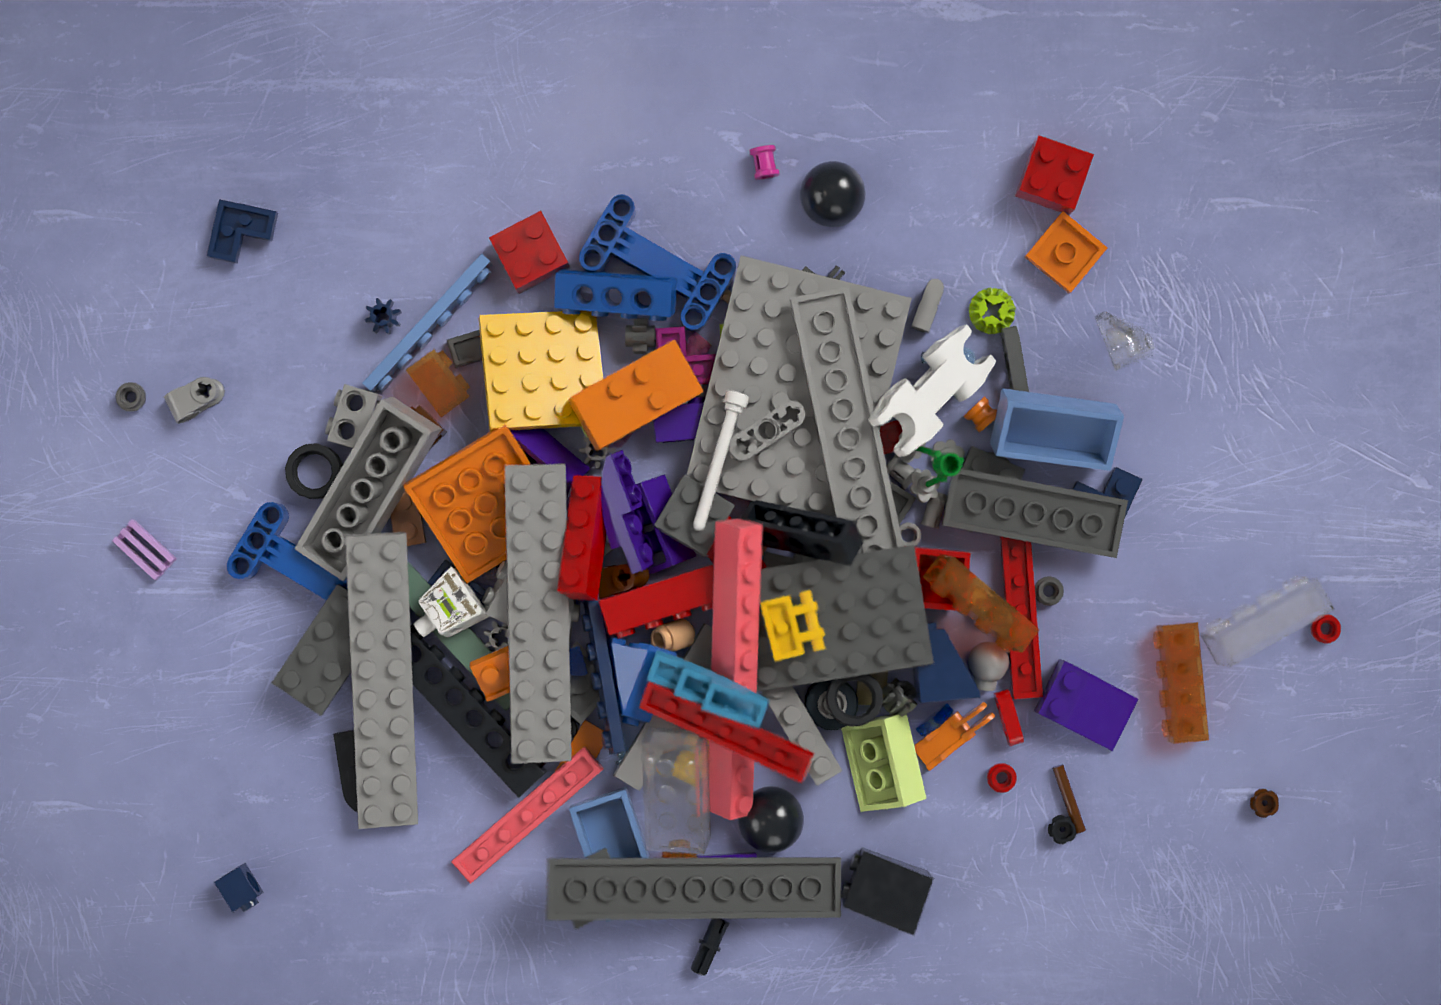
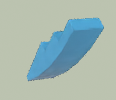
M659 650L656 651L647 677V681L675 690L674 695L702 704L701 709L757 729L760 727L769 703L768 699L734 681Z

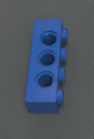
M561 269L555 273L554 308L563 309L564 314H580V310L592 311L591 315L598 317L609 316L610 312L620 313V317L625 319H637L638 315H648L649 320L667 321V317H671L675 313L677 278ZM582 287L591 289L593 293L591 301H587L581 296L580 291ZM610 289H616L621 293V303H615L610 299ZM639 291H645L650 295V305L640 303L638 299Z

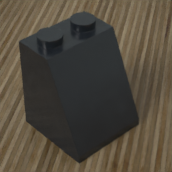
M862 847L860 854L854 853L849 868L853 871L850 882L845 881L841 889L844 907L914 936L934 878L928 870Z

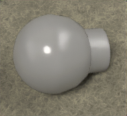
M982 642L976 645L969 654V670L974 676L973 680L979 690L994 691L997 680L1005 675L1009 666V658L1006 651L997 643Z

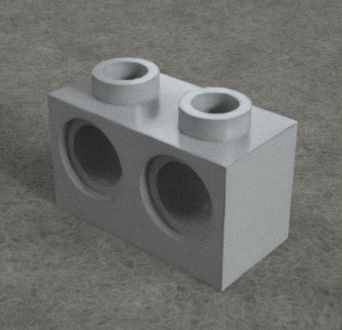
M344 384L343 390L339 389L335 396L334 406L337 407L334 418H329L325 434L329 435L327 441L353 448L379 405L382 396ZM355 396H361L363 399V406L358 411H352L350 408V401ZM346 424H352L355 428V433L350 439H344L341 435V430Z

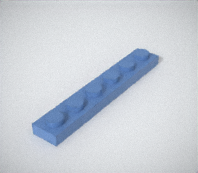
M481 253L362 384L373 393H376L378 390L383 392L392 383L393 378L391 376L398 368L403 370L412 361L413 357L411 354L418 347L422 349L430 342L433 337L431 332L438 325L443 327L451 319L453 314L450 312L457 304L462 306L471 297L472 292L470 290L477 282L482 284L489 278L492 273L490 268L493 266L490 260Z

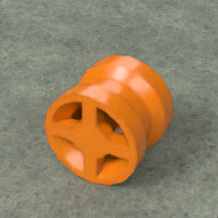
M984 396L964 417L966 420H971L975 424V429L980 433L995 420L997 409H992L989 406V400Z

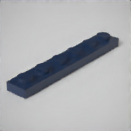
M598 594V601H578L584 604L585 614L581 615L582 627L584 632L589 633L590 643L586 644L587 656L589 661L594 662L595 672L591 673L592 685L594 690L599 691L600 702L596 703L599 720H604L605 731L601 732L604 749H609V755L625 752L626 750Z

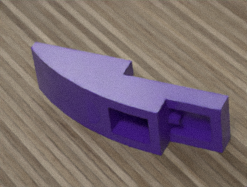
M620 450L605 458L601 483L602 512L611 549L622 546L631 572L634 574L654 564L652 560L653 554L642 534L641 520L634 512L635 509L643 506L642 492L633 479L630 460L625 456L623 450Z

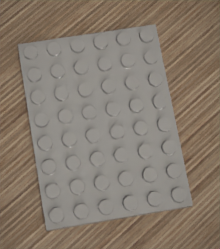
M740 256L686 476L705 486L727 411L724 409L725 404L723 403L727 390L739 392L749 397L746 409H742V413L737 416L731 439L785 402L796 401L805 409V419L802 424L747 460H736L727 450L715 492L749 501L760 500L835 516L790 298L849 286L874 409L877 407L882 396L890 389L912 298ZM786 407L787 414L778 419L777 414L772 416L779 423L782 432L786 430V427L782 425L790 419L794 423L798 421L796 416L799 410L797 408L792 410L790 407ZM764 422L760 424L758 433L763 439H771L775 435V427L769 422ZM753 430L747 432L751 436L747 441L742 442L740 439L735 441L737 443L736 448H734L736 453L748 454L747 447L754 442L756 448L762 445L755 439Z

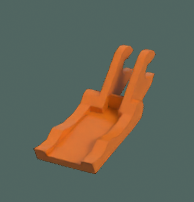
M986 703L979 704L963 717L956 711L914 745L916 754L924 762L928 771H931L956 749L976 735V730L995 717V714L990 712L971 727L967 723V721L987 707Z

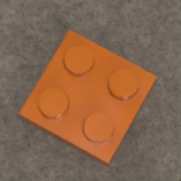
M1062 211L1026 254L1025 258L1070 294L1108 247Z

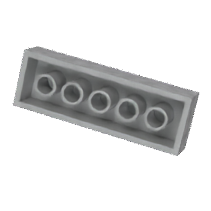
M394 397L381 399L296 545L295 550L342 581L347 580L345 535L381 533L405 492L403 485L413 479L442 428Z

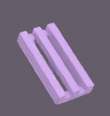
M131 519L128 526L123 528L120 534L112 540L154 580H158L177 559L134 519ZM133 529L167 559L165 563L131 534ZM127 538L159 569L156 571L123 540Z

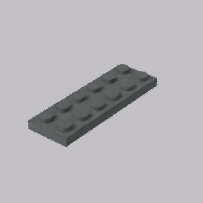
M961 469L957 475L951 476L942 525L1117 558L1128 500Z

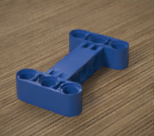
M624 194L614 196L580 251L579 262L583 270L602 272L613 256L646 276L677 278L676 293L688 299L681 312V324L685 327V330L691 333L703 330L735 276L736 262L730 254L719 253L712 258L705 272L629 229L636 215L634 202L629 196ZM620 203L630 206V211L625 216H618L614 213L615 207ZM605 228H611L616 234L613 240L606 242L600 239V232ZM591 253L601 256L600 263L595 267L585 264L587 255ZM720 261H726L732 268L728 274L721 275L716 272L715 265ZM706 286L715 288L717 291L715 298L712 300L703 299L700 295L702 288ZM689 312H699L702 316V321L698 325L688 324L685 318Z
M267 502L261 505L227 561V571L233 578L250 579L257 574L262 564L265 563L325 600L329 598L337 584L347 588V580L342 581L295 550V544L280 536L289 520V512L284 505L275 502ZM275 507L279 511L280 517L276 523L271 524L267 519V513L271 508ZM256 533H261L264 537V544L259 549H256L252 544V538ZM241 558H245L249 563V569L245 574H241L237 569V563Z

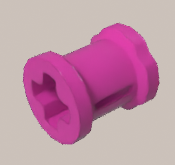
M775 145L759 146L749 150L750 155L754 158L755 180L779 176V170L776 169L773 154L776 150Z

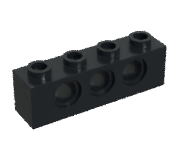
M755 500L749 503L740 518L762 525V546L844 565L851 566L863 545V540L854 520Z

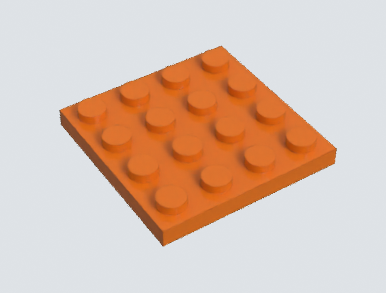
M506 424L487 433L403 485L466 584L507 560L504 465H532Z

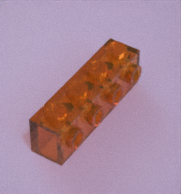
M940 554L923 576L924 579L932 584L930 587L932 591L942 598L947 597L953 602L952 607L963 616H970L975 621L974 626L987 635L990 633L997 639L995 643L1008 653L1011 650L1023 653L1040 630L954 556Z
M1198 622L1157 625V631L1153 633L1155 649H1159L1160 661L1156 662V672L1158 678H1162L1163 690H1159L1160 706L1165 708L1166 719L1162 720L1163 736L1168 738V742L1174 744L1209 741Z

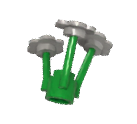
M952 439L947 440L946 443L943 441L936 442L933 450L926 448L925 442L910 454L901 457L902 461L909 463L914 458H920L922 453L931 456L933 469L938 474L937 477L931 476V472L927 469L922 472H913L910 476L912 482L910 491L916 494L917 499L922 503L929 501L930 498H936L938 496L936 489L939 488L940 482L945 483L948 476H955L961 470L962 463L964 462V450L962 447L956 446L955 441Z

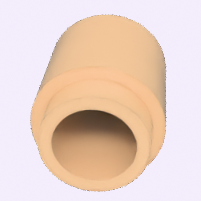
M683 618L664 623L652 631L651 644L672 652L687 648L694 642L695 630L690 622Z

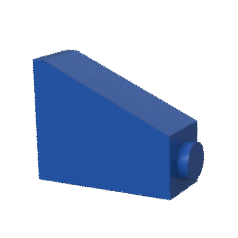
M607 638L619 716L622 717V723L639 727V723H650L653 714L640 709L639 706L649 682L647 677L656 651L659 650L675 657L677 653L649 644L630 642L629 645H626V640Z

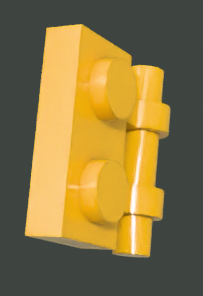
M811 590L800 592L799 596L802 605L794 607L790 595L760 602L775 661L805 654L802 642L811 640L813 651L825 649L822 638L825 636L823 627L820 628L816 614V610L819 609L817 601L813 602ZM804 613L808 631L800 633L795 615Z

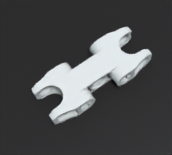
M967 324L957 327L942 339L934 342L922 356L930 368L913 386L906 378L893 385L882 396L874 412L871 414L868 421L873 427L888 422L892 417H895L900 422L903 431L902 437L893 450L898 457L910 454L920 445L931 440L943 426L942 421L936 415L937 411L953 395L959 402L972 396L986 381L988 374L994 367L996 360L991 354L977 359L973 364L964 356V343L972 332Z

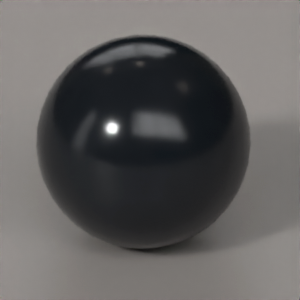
M828 161L815 166L807 173L801 185L800 200L804 211L814 222L826 227H839L851 222L862 210L865 202V186L862 178L854 168L842 162Z
M773 786L762 787L753 791V803L747 816L738 818L739 830L744 840L754 849L765 853H777L788 849L801 835L804 824L802 807L794 795L783 788Z

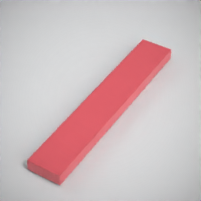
M584 746L572 756V761L564 763L451 862L471 884L604 769L603 766Z

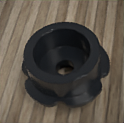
M1057 815L1052 819V823L1048 825V834L1050 837H1053L1054 842L1065 844L1076 837V828L1071 817ZM1061 827H1065L1064 832H1060Z

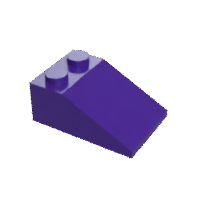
M1059 659L1043 691V697H1040L1034 712L1113 751L1139 699L1065 660Z

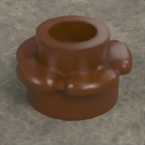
M1259 789L1255 791L1254 797H1251L1250 807L1261 818L1274 815L1279 808L1278 796L1273 791ZM1264 800L1267 801V804L1265 806L1262 805V801Z

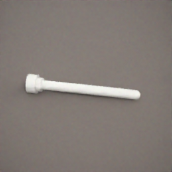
M727 390L723 400L725 404L724 409L727 411L693 523L694 528L698 531L705 528L737 416L742 413V409H746L749 400L747 395Z

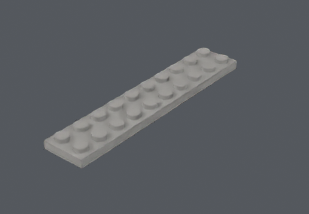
M849 286L790 298L835 516L854 520L863 540V545L858 554L901 547L903 542L878 425L873 427L868 421L875 409Z
M565 464L504 465L511 762L514 764L572 761L568 597L557 592L567 524Z
M406 532L345 535L358 828L418 824L407 536Z

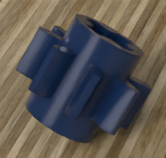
M376 298L377 305L373 308L366 306V309L370 312V317L366 318L365 322L375 323L373 332L378 333L380 328H383L389 335L391 333L390 328L393 325L400 327V323L396 321V316L400 315L402 311L400 309H391L394 305V301L391 299L385 305L379 298ZM379 312H386L389 315V319L387 321L381 320L377 315Z

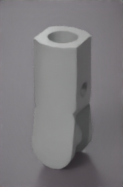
M931 279L927 283L911 328L929 334L943 295L944 285L941 280Z

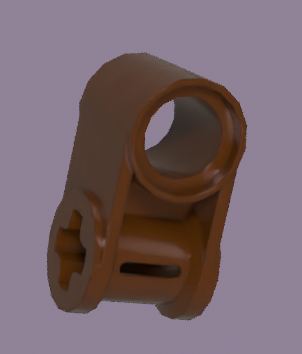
M628 563L603 567L599 599L645 586L649 580L648 568L632 574Z

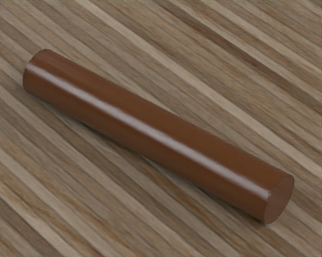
M1064 765L1055 766L1052 769L1068 815L1075 825L1076 834L1084 832L1086 828Z

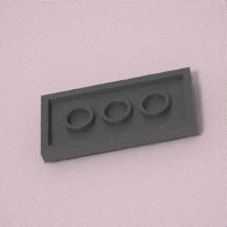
M337 584L272 681V684L320 716L324 714L351 673L348 589L341 584Z

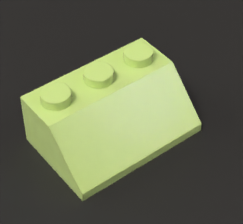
M899 713L896 715L880 716L863 726H846L841 728L860 812L905 807L927 799L907 714L903 717Z

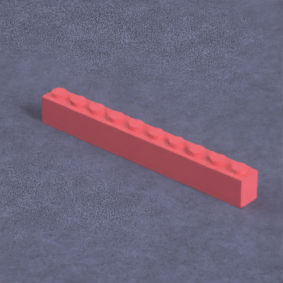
M742 519L715 522L711 671L757 693L762 525ZM709 741L707 811L728 820L745 817L753 803L754 761Z

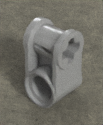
M200 377L185 386L170 391L164 396V399L176 423L180 424L218 404L223 399L225 390L218 380ZM206 385L212 387V389L209 390L210 396H205L203 394L207 391Z

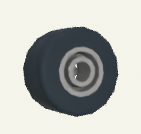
M833 680L814 682L808 688L805 696V708L813 722L818 727L826 730H839L846 727L847 725L839 723L831 716L826 705L827 689ZM847 682L838 690L837 704L845 714L856 716L858 697L854 688Z

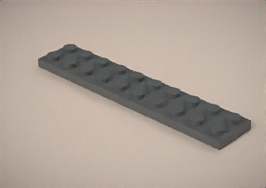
M841 857L547 858L546 920L841 917Z

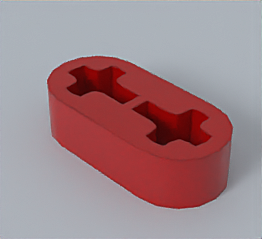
M1009 689L995 692L994 699L1008 745L1014 746L1024 743L1022 729Z

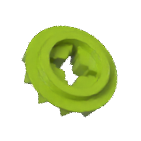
M989 287L979 291L972 298L969 305V317L972 324L979 331L986 334L1001 333V328L1009 327L1012 324L1016 307L1012 296L1002 289ZM987 303H990L992 306L1002 304L997 311L998 318L991 315L983 319L982 316L988 310Z

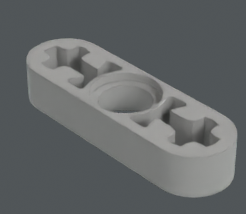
M788 401L732 437L728 447L730 455L736 460L743 461L763 450L802 424L805 419L804 407L799 402ZM786 407H790L792 410L797 408L799 410L796 416L798 421L794 423L790 419L782 425L786 427V430L782 432L779 423L772 416L777 414L778 419L787 414ZM764 422L771 423L775 427V435L771 439L760 437L758 433L760 424ZM753 430L755 439L762 445L756 448L754 442L747 447L748 454L736 453L734 451V448L737 446L735 441L738 439L742 442L747 441L751 438L747 432Z

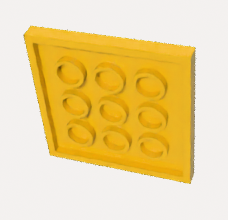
M580 310V314H564L563 311L479 315L478 322L489 432L505 424L510 430L582 426L568 399L603 379L597 318L591 315L592 311Z

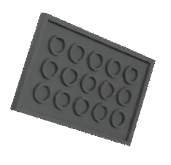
M914 545L859 553L856 555L851 566L826 560H816L761 569L760 602L790 595L794 607L802 605L799 593L811 590L813 602L817 601L819 609L816 610L820 628L823 627L825 636L822 637L825 649L813 651L811 640L802 642L805 654L775 661L760 604L757 691L934 664ZM804 613L795 615L799 632L808 631Z

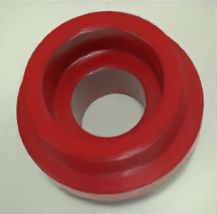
M1322 614L1312 621L1311 634L1318 642L1332 643L1339 637L1341 625L1336 617ZM1324 623L1329 626L1327 634L1321 632V626Z
M997 763L987 773V782L996 792H1008L1016 784V772L1008 764ZM1000 772H1004L1007 776L1003 783H998L996 780V776Z

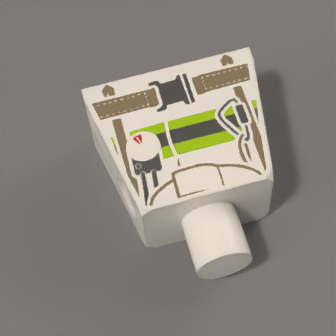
M451 567L419 599L418 602L426 614L413 624L423 637L435 629L441 635L451 637L489 616L485 614L484 606L468 583L466 584L458 570Z

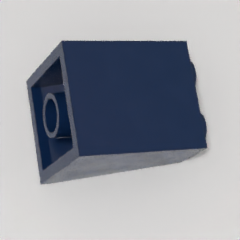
M927 623L934 664L913 667L914 687L917 692L915 699L920 703L981 698L978 687L945 629L937 627L936 623Z

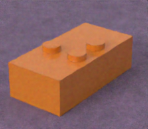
M674 339L572 395L568 402L597 452L693 399L704 391Z

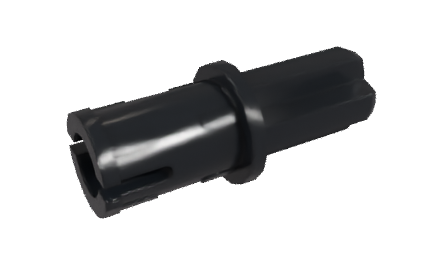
M711 919L703 940L699 939L701 945L691 965L693 972L703 976L707 974L716 952L721 950L719 945L730 924L723 919Z

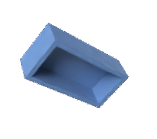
M1002 388L990 444L995 455L1000 457L1111 471L1124 415L1117 404Z
M627 786L572 804L569 807L585 857L602 848H606L610 858H650Z

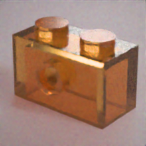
M434 347L408 366L406 371L439 416L443 417L470 397L467 390L471 387L461 373L455 376L449 367L453 362L444 350L438 353Z

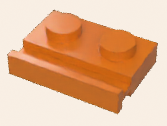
M509 645L469 662L470 668L487 702L510 693Z

